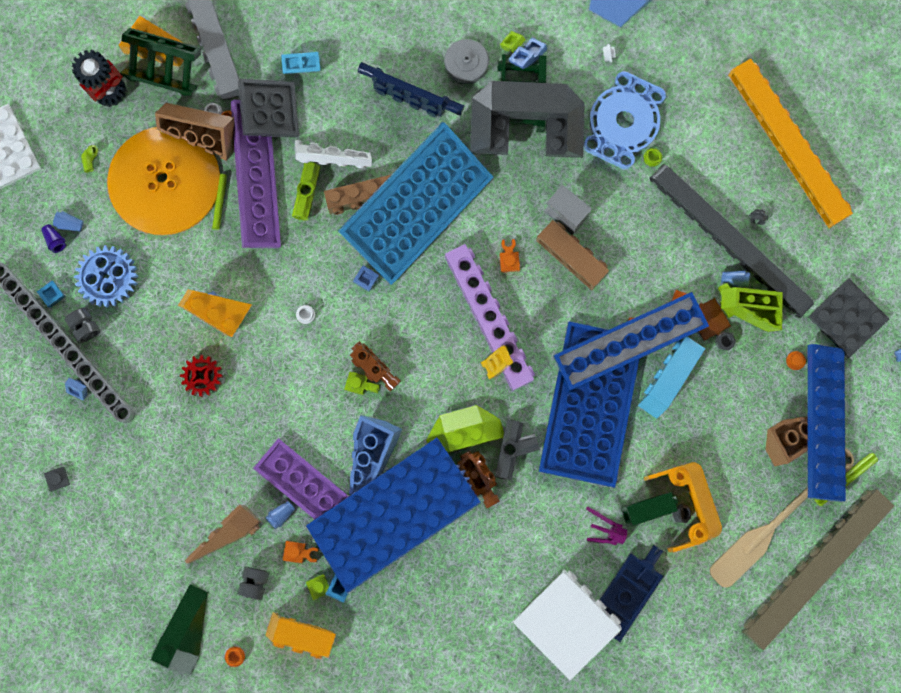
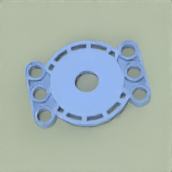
M620 72L615 78L616 87L604 91L592 106L590 127L593 135L585 139L584 149L588 153L615 166L629 169L635 161L633 153H637L649 146L658 133L660 113L657 105L664 102L666 94L662 88L628 72ZM625 77L628 80V84L621 85L618 79ZM635 86H644L645 92L638 93L635 90ZM612 92V95L608 96L606 99H603L605 95ZM657 92L661 95L662 99L655 101L652 98V94ZM599 102L601 105L599 106L598 112L594 111V109ZM625 111L632 114L634 118L632 126L623 128L618 125L616 117L620 112ZM654 113H656L657 123H654ZM593 117L596 118V127H594ZM652 129H656L654 135L650 138L649 135ZM594 140L597 143V147L590 149L587 146V142ZM644 141L647 142L645 145L638 148V145L642 144ZM606 148H611L614 151L612 157H607L604 154ZM628 156L631 159V163L624 165L621 162V157Z

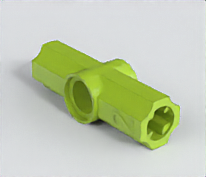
M304 163L292 212V217L298 220L308 221L321 168L316 163ZM305 188L311 189V192L307 195L302 194V190Z

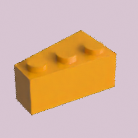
M141 16L137 18L131 27L132 29L182 42ZM121 41L118 46L124 54L129 55L130 45ZM138 46L137 56L148 59V50ZM156 51L155 60L166 63V55ZM174 56L173 66L180 67L184 60Z
M188 289L178 306L226 336L233 337L252 304Z
M274 612L272 613L265 636L273 642V646L283 649L285 646L292 647V651L303 654V651L310 652V656L322 659V656L329 658L336 636L333 631L295 621L296 619L285 618Z

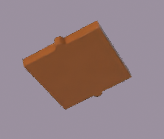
M715 298L704 304H699L709 327L699 331L704 341L731 327Z

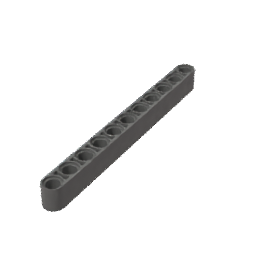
M662 164L649 177L650 181L654 182L664 195H668L677 207H681L685 211L684 213L691 220H695L705 233H709L718 245H722L732 258H736L741 262L740 265L746 271H750L760 284H764L768 288V291L783 292L782 304L790 311L792 310L796 313V317L801 318L814 305L813 300L671 168Z

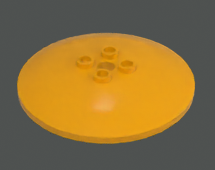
M152 127L133 135L118 149L108 171V193L116 212L124 221L137 230L153 235L177 234L197 225L214 206L219 185L220 169L214 153H207L204 148L198 145L194 147L188 144L185 139L174 138L157 130V127ZM166 174L167 179L164 182H158V176Z

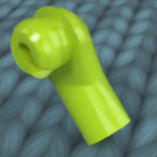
M95 145L88 146L81 155L85 173L94 171L92 161L98 154V147Z

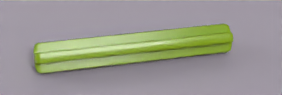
M869 453L855 464L851 470L846 472V486L878 462V458L874 453ZM814 499L819 506H823L828 502V500Z

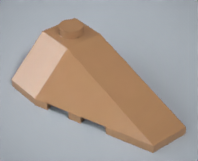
M808 416L782 420L767 430L765 450L774 467L788 464L808 451Z
M239 504L221 522L223 527H218L212 531L208 537L209 540L201 543L185 562L187 564L192 563L249 534L251 536L260 529L258 525L261 521L246 505Z

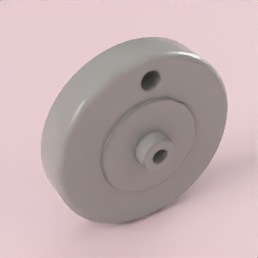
M471 39L456 41L448 48L445 54L446 72L458 83H475L482 79L488 70V53L483 45Z

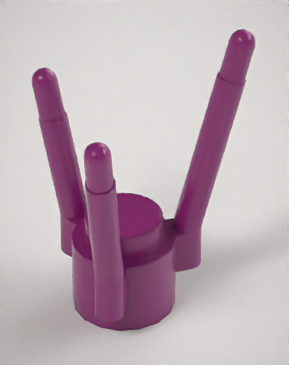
M586 507L587 511L614 526L607 529L591 524L592 528L608 533V538L610 539L587 538V541L608 543L615 546L617 543L624 544L627 537V529L622 528L621 524L615 523L592 508Z

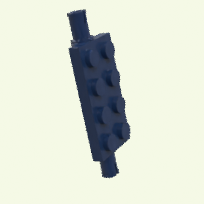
M363 62L358 67V73L372 78L374 89H376L375 91L382 96L390 95L393 100L399 103L403 101L409 103V106L415 110L423 109L427 111L426 113L429 116L442 117L445 110L461 116L465 105L450 100L447 96L440 97L390 76L378 67L375 68Z
M655 545L652 546L645 559L642 560L629 553L599 599L607 607L605 610L610 615L614 614L621 621L619 624L621 631L614 637L619 642L622 641L664 577L654 567L664 551L658 549Z

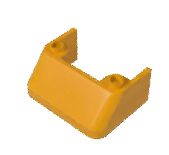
M690 462L644 477L646 481L668 474L673 485H687L699 523L692 525L688 531L690 541L667 548L668 552H677L702 544L721 534L722 525L703 469L698 463Z

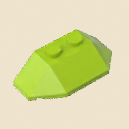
M478 405L439 415L426 441L428 444L435 438H438L449 454L502 439L504 430L498 417Z

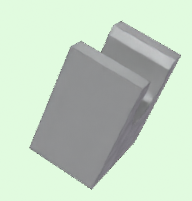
M562 185L548 200V207L544 212L554 221L561 223L566 231L573 235L588 218L592 209Z

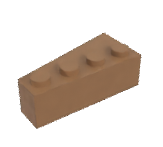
M165 103L155 112L157 130L177 139H185L188 144L194 147L198 145L204 148L207 153L218 154L225 161L235 153L233 138L234 117Z

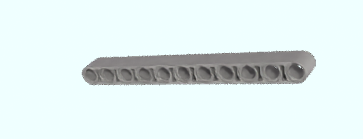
M0 263V270L4 269L5 271L0 276V287L109 413L119 422H131L135 416L132 407L8 266ZM17 283L16 288L11 291V285ZM29 297L28 303L23 305V299ZM41 310V316L35 319V313ZM53 324V330L47 333V327ZM65 338V345L59 347L60 340ZM77 352V360L72 361L71 356ZM90 367V373L84 376V369ZM102 381L103 387L97 390V382ZM111 395H115V402L113 404L108 403V398ZM127 409L128 415L122 419L120 414L122 410Z

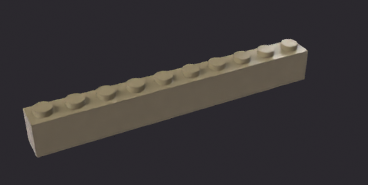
M877 489L865 491L860 497L862 500L859 504H854L848 509L849 515L845 519L841 518L834 525L836 529L832 533L828 532L822 538L823 543L819 547H814L809 552L810 557L807 561L803 560L797 565V572L793 576H787L783 581L784 586L780 590L776 589L770 595L771 600L767 604H762L756 612L758 614L755 618H750L744 623L743 627L745 629L742 632L759 649L765 650L891 511L894 505Z

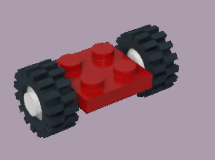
M85 50L84 55L80 52L78 54L80 58L75 57L74 61L76 63H72L74 68L72 73L80 82L79 85L95 102L97 101L103 106L112 107V104L116 106L118 101L122 102V97L126 96L124 92H127V88L122 80L123 76L116 67L98 51L96 53L94 50H90L89 53L88 50Z

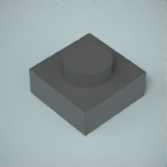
M63 466L44 473L50 492L70 485L65 467Z

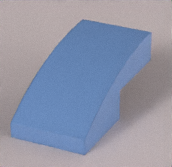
M531 38L523 48L519 46L508 61L525 69L538 60L539 55L545 53L547 45Z

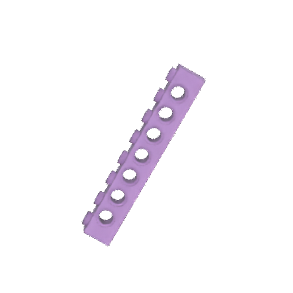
M466 244L445 253V259L492 353L504 345L505 347H510L513 351L510 355L513 364L517 363L521 366V371L518 373L511 370V365L502 372L513 392L532 383L535 374L531 366L527 367L524 361L526 359L525 353L522 349H518L516 345L518 340L514 332L510 333L507 327L509 322L505 315H501L499 311L501 307L498 300L492 298L490 294L492 292L491 286L488 281L484 282L482 278L484 273L480 265L475 264L473 260L475 255L472 249H468ZM467 263L470 265V269L464 271L460 268V265ZM476 280L479 285L473 288L469 286L468 282ZM484 296L487 299V303L479 304L477 298ZM487 313H493L496 319L494 321H488L486 320L485 315ZM502 330L504 337L496 338L494 331Z

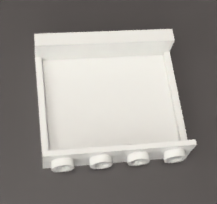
M563 569L562 573L521 614L519 613L514 618L513 623L571 680L621 631V626L619 625L621 621L614 614L610 615L605 610L607 607L599 599L596 601L591 596L592 592L585 585L581 586L577 582L578 578L570 570L567 572Z

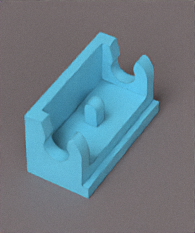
M319 52L281 55L283 74L321 71Z

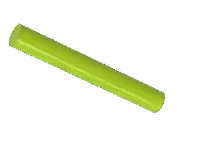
M220 174L212 225L214 230H220L227 182L226 174Z

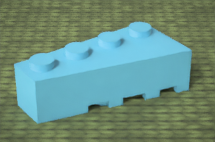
M685 337L682 341L679 340L672 347L674 350L673 354H668L663 361L665 366L657 371L653 377L655 381L653 384L650 383L644 391L645 396L638 405L656 419L669 408L705 350L704 347L689 337Z

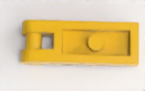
M505 345L495 350L486 360L481 362L482 367H485L488 372L487 377L489 380L500 375L513 364Z

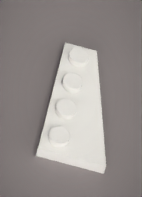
M295 140V158L302 163L312 161L322 165L334 163L343 167L347 165H355L358 168L371 167V153L345 149L342 152L334 146H329L325 149L318 146L317 143L311 142L308 146L301 144L300 140Z

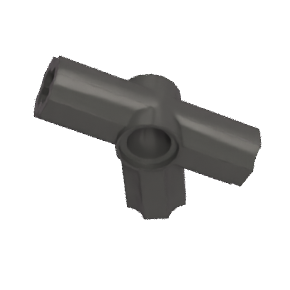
M507 420L495 477L511 481L516 457L540 450L535 434L521 437L524 423L519 421ZM510 445L513 447V455L505 453V446Z

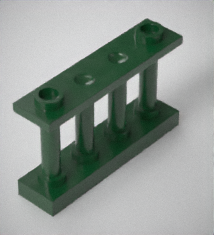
M132 28L127 29L122 34V42L130 45L129 66H126L120 72L123 77L130 81H139L175 91L183 96H191L197 90L198 85L190 83L192 61L194 62L201 55L200 47ZM138 46L148 50L147 71L137 68ZM156 51L166 55L165 76L154 73ZM174 56L184 60L182 81L172 78Z
M502 54L501 61H498L497 72H501V81H508L505 80V70L534 71V73H538L537 80L509 82L546 83L547 56L539 55L538 62L522 69L512 63H506V54ZM509 119V124H533V126H536V132H544L545 120Z

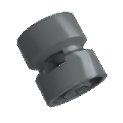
M86 307L79 308L65 317V322L71 330H74L73 335L78 343L87 342L101 331L96 322L91 321L93 317Z
M245 566L242 574L244 582L240 583L237 594L247 598L262 600L265 592L263 584L267 583L270 572Z

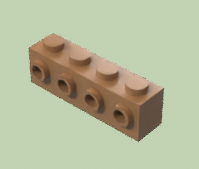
M391 175L325 190L324 195L329 214L338 215L346 210H358Z
M552 220L537 236L536 241L592 291L608 274L607 264L602 260L598 261L589 248H584L579 244L580 241L576 236L569 235L561 223H556Z

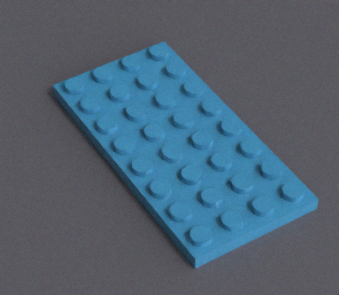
M442 122L351 216L338 232L392 285L492 180L493 176L447 124Z

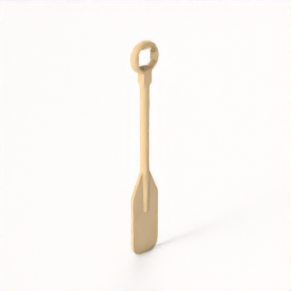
M845 448V456L850 458V463L845 465V470L848 472L853 467L854 457ZM808 487L770 524L743 534L712 564L710 575L720 586L725 588L732 586L765 554L775 529L808 498Z

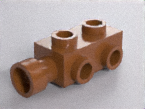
M359 341L352 347L353 352L350 356L353 359L351 361L356 367H361L366 372L365 376L370 381L377 383L382 380L390 392L401 382L397 376L394 377L390 373L391 370L365 343L362 344Z
M468 451L461 455L460 458L462 460L457 462L460 465L459 471L465 470L463 477H470L467 482L472 485L471 488L476 496L482 495L485 507L489 508L500 502L497 494L494 495L491 489L497 485L495 476L489 471L483 455L479 451L474 453Z

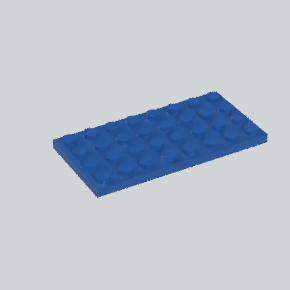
M569 321L562 351L597 336L608 329ZM639 359L569 391L558 369L538 472L615 488Z
M435 438L307 524L306 527L345 591L350 593L471 511L481 502L439 439Z

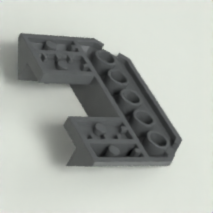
M491 81L472 98L470 151L478 154L508 155L509 119L546 120L545 156L583 158L585 103L567 84Z

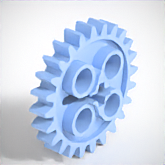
M104 245L102 251L99 247H96V253L89 250L90 256L83 255L85 261H78L81 268H75L79 272V275L74 276L75 279L79 280V282L75 283V286L81 287L78 292L84 294L83 298L85 300L89 299V303L92 305L96 302V305L101 307L103 303L108 308L111 302L113 306H116L117 300L124 303L122 297L130 298L128 291L134 292L131 286L138 284L133 280L138 277L136 273H133L137 270V267L131 266L134 260L129 259L130 256L127 253L123 255L124 251L122 249L116 252V248L112 246L109 251V248ZM106 260V265L103 268H99L100 262ZM123 269V274L116 277V271ZM103 275H109V278H103ZM96 276L97 281L90 285V279ZM113 285V291L106 293L107 287Z

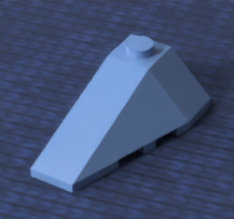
M360 416L353 433L354 451H352L353 467L350 476V495L382 474L402 431L401 428L383 420Z

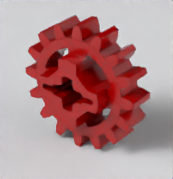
M200 355L199 359L193 356V362L187 360V368H181L185 371L184 374H180V377L185 379L181 384L183 386L187 385L185 390L187 392L192 390L191 394L193 396H196L197 393H199L200 397H203L204 393L211 396L210 391L214 390L217 392L218 390L215 386L222 385L218 381L219 378H223V375L218 373L222 368L216 367L218 362L216 360L211 362L212 358L210 356L206 360L203 355ZM198 364H207L204 367L196 366ZM192 371V378L189 379L190 372ZM200 372L203 373L205 377L203 380L199 378L198 374ZM214 372V379L211 381V373ZM199 385H206V386H207L206 388H202V389L196 388V387H198Z

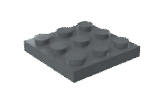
M239 79L238 87L243 135L299 136L294 82Z
M850 278L808 316L838 348L844 350V354L848 358L889 320Z

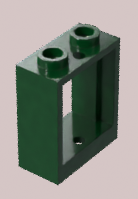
M669 492L622 507L621 511L626 525L635 526L677 512L679 503L676 496Z

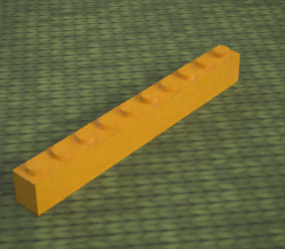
M749 59L733 68L728 76L827 227L830 229L851 216L853 212L851 211L850 204L843 199L840 189L832 182L829 172L824 170L819 157L814 155L810 149L809 142L801 135L798 125L794 124L791 120L788 110L781 105L779 96L772 91L769 81L760 73L759 66L752 59Z

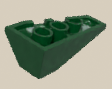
M191 584L189 585L150 659L151 661L168 669L191 675L200 656L208 592Z

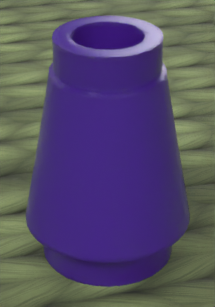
M52 225L43 226L41 231L48 249L53 253H59L64 250L66 240Z

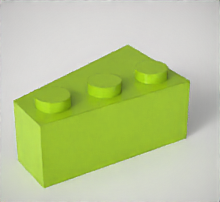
M740 287L722 289L721 309L764 331L782 330L783 292Z

